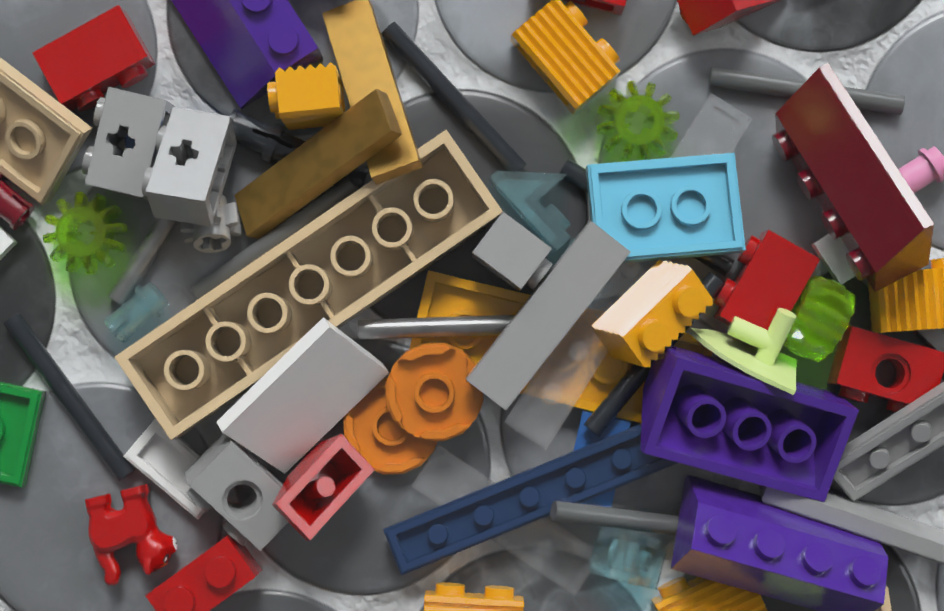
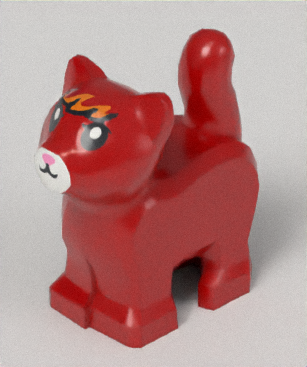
M149 484L121 490L120 493L123 500V509L121 510L111 507V494L85 499L86 510L89 515V539L96 559L104 570V582L108 586L118 584L121 577L120 566L114 557L115 551L135 543L136 557L146 575L157 572V569L166 566L172 554L177 551L178 545L175 537L165 534L157 526L156 516L148 500V495L151 491Z

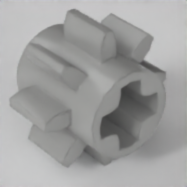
M221 195L212 227L180 222L184 242H193L194 248L203 253H217L227 249L231 244L230 236L241 235L237 203L227 204L226 197Z

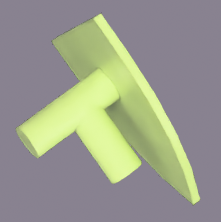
M778 308L768 330L737 316H734L727 333L709 329L689 328L688 333L726 362L767 384L792 395L795 394L797 360L780 352L797 317L791 311Z

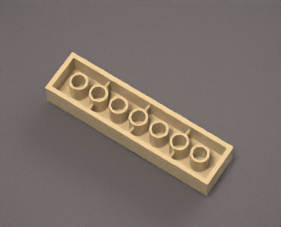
M447 130L418 148L423 168L378 185L373 180L114 357L170 440L182 437L245 394L323 317L338 329L498 219L503 212Z

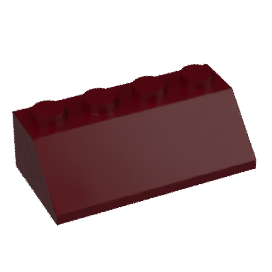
M829 63L822 65L775 113L776 133L772 135V140L781 158L784 161L791 159L798 169L799 173L796 174V178L804 195L808 200L816 198L824 211L821 213V219L829 235L834 240L841 238L849 250L846 253V258L855 276L860 281L866 278L874 292L929 265L934 223Z

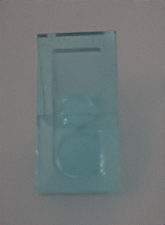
M496 171L489 178V183L544 243L550 246L551 250L556 253L571 239V236L565 231L571 224L553 204L544 208L539 202L561 183L567 174Z
M600 526L589 564V571L617 581L657 590L669 542L625 529Z

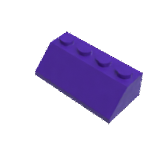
M171 0L241 109L268 93L267 83L276 82L275 72L279 67L284 71L289 66L296 70L299 65L306 69L309 64L312 65L323 58L318 46L288 0Z
M671 345V347H665L664 354L658 353L657 360L652 361L643 387L640 450L648 455L825 502L859 409L841 396H838L835 392L796 381V392L792 395L743 372L724 360Z
M691 475L685 477L671 569L817 611H875L884 605L888 555L881 543L765 504L761 500L760 495Z

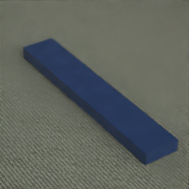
M640 423L385 527L383 531L400 573L404 575L550 515L553 501L579 504L678 464V462L648 455L640 450L642 424Z

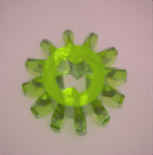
M629 81L626 84L627 99L620 91L613 88L608 96L615 107L601 104L598 108L597 113L611 121L597 125L596 133L598 135L613 134L614 137L609 139L603 147L606 152L613 151L618 144L624 147L620 154V162L628 161L633 150L637 151L638 160H649L648 147L655 155L663 157L667 153V149L660 139L666 141H675L677 139L678 132L664 124L678 121L680 118L679 112H663L662 109L668 105L672 97L666 93L657 102L651 97L656 88L654 83L649 82L644 89L643 95H639L635 81ZM636 112L646 116L643 123L649 122L650 128H643L639 134H634L629 130L632 123H625V117L632 118Z
M75 192L74 208L66 200L59 199L56 204L63 215L60 218L49 214L45 217L46 223L56 226V232L43 235V242L47 244L59 243L50 254V258L55 262L67 258L66 271L70 273H76L83 264L87 275H96L98 270L97 258L105 267L112 268L115 265V261L109 254V250L125 252L127 248L124 243L115 240V235L128 232V225L125 223L112 224L122 212L120 207L112 205L104 209L106 197L99 193H96L89 203L84 192ZM82 223L91 227L95 226V231L90 232L91 235L95 236L90 244L77 241V236L82 235L81 232L77 231Z
M821 276L810 278L791 310L797 317L783 345L789 348L790 352L801 358H808L815 362L824 360L828 354L833 353L836 344L842 340L845 330L850 326V318L855 312V295L846 290L845 286L834 280Z

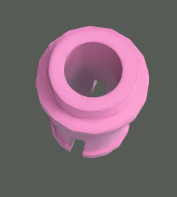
M932 147L929 150L921 148L918 150V157L898 169L913 193L918 192L933 181L937 183L944 181V156L936 147Z

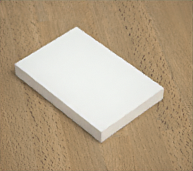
M323 317L216 423L222 433L285 474L361 401L389 371L381 361Z

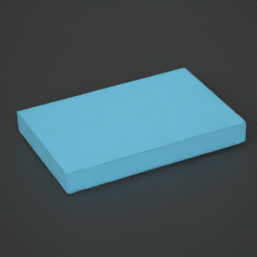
M735 153L589 164L586 166L591 221L631 252L623 263L743 253L746 250Z

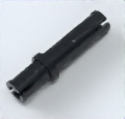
M234 109L230 115L237 143L261 153V159L269 163L273 159L277 161L282 160L306 142L286 133V127L278 123L272 127L239 112L237 109ZM359 166L348 174L356 182L359 189L365 182L369 168Z

